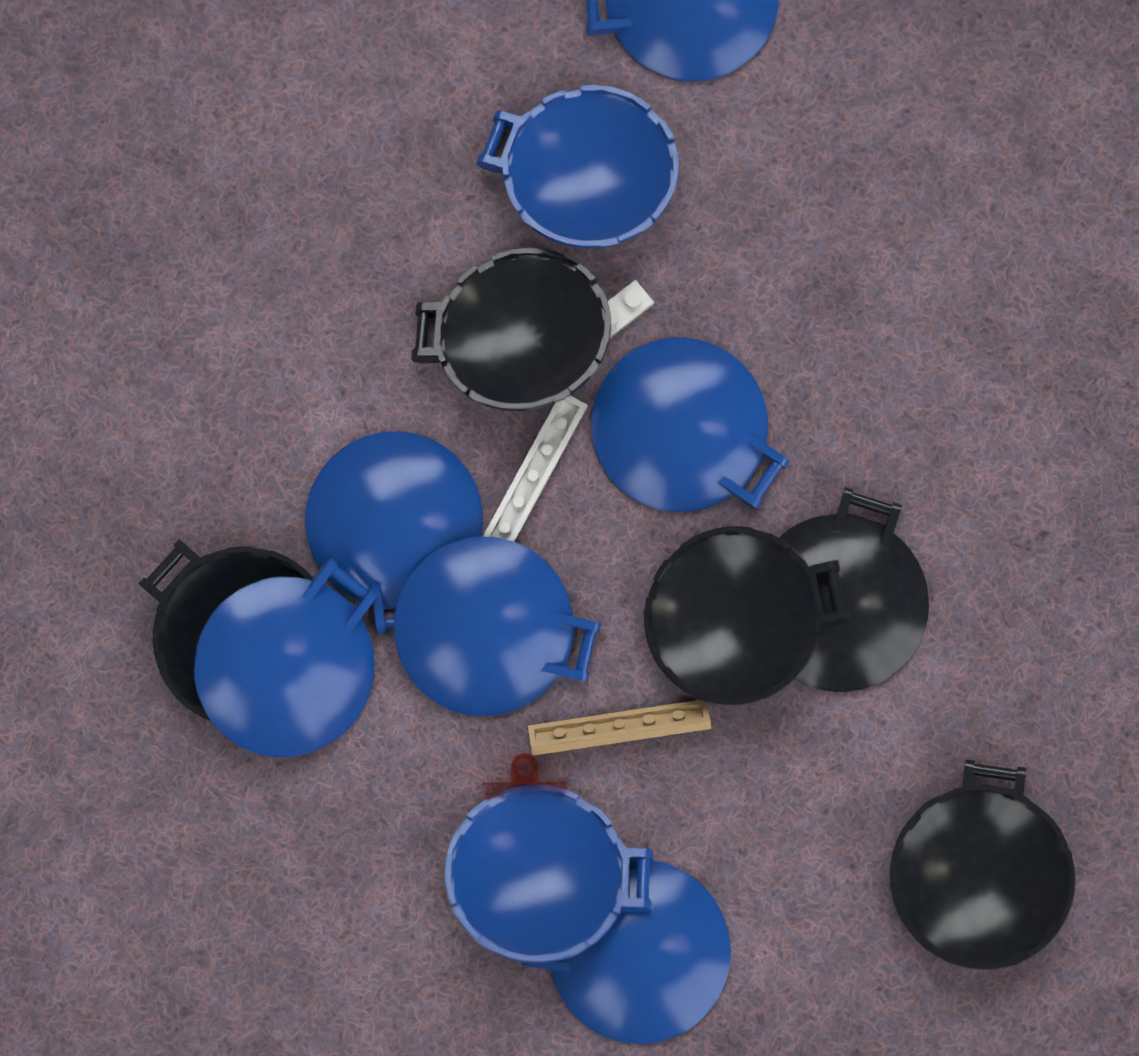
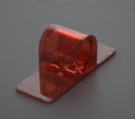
M522 753L517 755L512 761L511 782L482 783V785H566L567 781L539 782L537 760L530 754ZM529 759L534 766L532 773L527 776L518 774L516 770L518 761Z

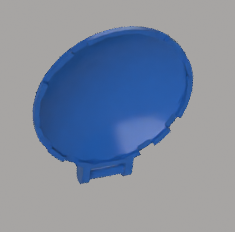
M586 0L588 23L585 25L586 34L601 35L614 33L637 63L646 69L649 68L656 73L664 75L666 78L687 82L713 80L736 71L737 68L744 65L750 59L752 60L762 49L775 24L779 0H606L608 20L599 21L598 1Z
M583 85L581 89L555 92L543 98L539 105L530 112H525L522 117L504 111H496L493 117L494 126L486 147L476 162L482 169L503 175L504 185L510 202L527 225L540 235L554 242L577 248H602L617 245L647 230L659 219L671 202L679 175V156L674 136L665 120L661 119L651 109V106L641 98L618 88L600 85ZM505 128L511 129L501 158L494 157Z
M667 338L642 345L628 353L613 366L597 392L592 410L591 432L598 459L605 473L622 492L650 508L661 511L693 512L707 509L733 495L751 508L758 510L762 504V497L782 468L785 469L790 462L787 457L766 444L768 434L767 409L762 392L752 374L729 352L709 342L692 338ZM766 457L772 462L753 491L749 493L743 488L763 458Z
M396 431L382 432L360 438L348 444L332 456L317 475L308 496L305 528L311 553L319 568L331 557L338 562L337 566L367 589L371 587L378 592L376 599L371 605L374 606L377 634L387 633L386 630L394 629V617L385 618L384 610L396 609L399 595L405 582L427 556L452 542L471 537H481L483 509L477 486L471 474L459 458L449 449L430 438L418 434ZM329 576L328 580L340 591L358 601L360 600L357 595Z
M471 537L452 542L437 549L427 556L410 574L402 588L396 605L394 636L397 652L406 673L427 697L439 705L461 714L495 716L518 710L530 704L549 689L559 675L588 682L590 673L587 670L596 632H600L602 623L573 617L570 599L561 579L543 558L529 548L502 538ZM579 627L585 629L576 669L567 667L575 629Z
M331 557L325 561L312 580L285 576L271 577L238 589L215 609L200 634L196 646L194 669L197 694L206 715L214 726L230 741L246 750L271 757L300 756L319 750L338 739L352 726L368 700L374 678L375 663L372 642L362 617L376 599L378 592L371 587L367 589L337 566L338 562ZM329 576L360 598L356 605H353L325 584Z
M548 785L517 786L503 790V793L489 800L485 799L467 814V818L458 830L455 831L446 856V891L450 905L460 924L475 941L499 956L518 962H556L575 956L594 945L608 932L620 911L640 913L651 911L652 901L649 900L650 862L653 861V850L624 847L622 840H620L608 817L596 805H591L574 792ZM629 862H638L637 898H628Z
M658 861L650 862L649 900L652 901L650 912L620 911L614 924L599 941L585 951L570 958L549 963H521L523 966L551 970L560 997L576 1018L598 1034L625 1043L647 1044L660 1042L676 1037L695 1026L706 1016L718 1000L724 988L730 967L731 948L729 932L724 916L712 895L688 873ZM629 862L628 898H637L638 862Z

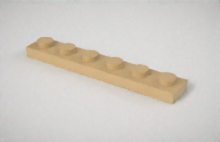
M702 700L528 725L532 756L711 729L707 702Z

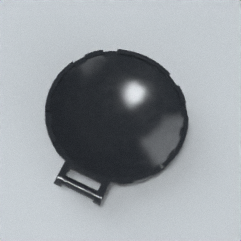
M520 248L494 254L491 256L492 259L477 267L475 265L460 276L456 280L457 285L450 292L449 296L446 295L443 302H421L416 304L415 315L418 316L415 348L412 349L411 360L416 363H441L450 381L464 395L484 406L504 411L540 409L572 395L598 369L608 349L611 336L610 307L606 295L596 281V278L582 264H577L565 258L562 253L547 249ZM429 318H436L434 345L431 348H427Z
M845 487L836 514L808 519L790 528L779 537L795 549L808 566L832 560L839 561L841 570L838 571L845 607L846 610L850 611L851 620L821 628L819 641L810 661L794 679L809 687L830 692H851L869 688L885 681L898 672L910 660L918 648L926 629L929 612L927 583L920 564L908 546L894 534L902 505L895 502L891 505L854 493V489ZM849 504L887 515L886 525L847 513ZM826 575L817 577L825 614L834 612Z
M728 526L715 528L690 538L682 543L680 548L668 560L665 559L653 578L654 582L649 596L646 597L644 628L648 647L655 662L674 685L685 693L705 702L718 705H744L776 694L794 681L806 667L818 644L821 628L851 620L850 611L846 610L838 575V571L841 570L839 561L832 560L808 566L801 555L781 538L751 527ZM824 575L827 577L834 612L827 614L824 612L817 577Z
M178 539L173 545L175 548L147 579L144 577L138 584L159 602L154 620L152 643L162 679L172 694L186 708L198 716L211 721L201 704L194 681L196 646L211 614L228 596L238 589L262 579L285 576L312 580L313 577L292 559L272 550L251 546H238L199 557L185 543ZM185 556L190 562L162 592L157 589L156 586Z
M966 759L962 787L934 797L921 806L908 820L896 840L890 863V888L896 910L909 933L919 944L936 957L951 964L979 970L1000 969L1019 964L1045 948L1058 934L1069 915L1075 893L1076 879L1072 853L1062 834L1063 832L1051 816L1029 798L1023 796L1026 778L1025 767L1017 766V769L975 764V760ZM974 775L1015 781L1014 789L976 784L972 783Z

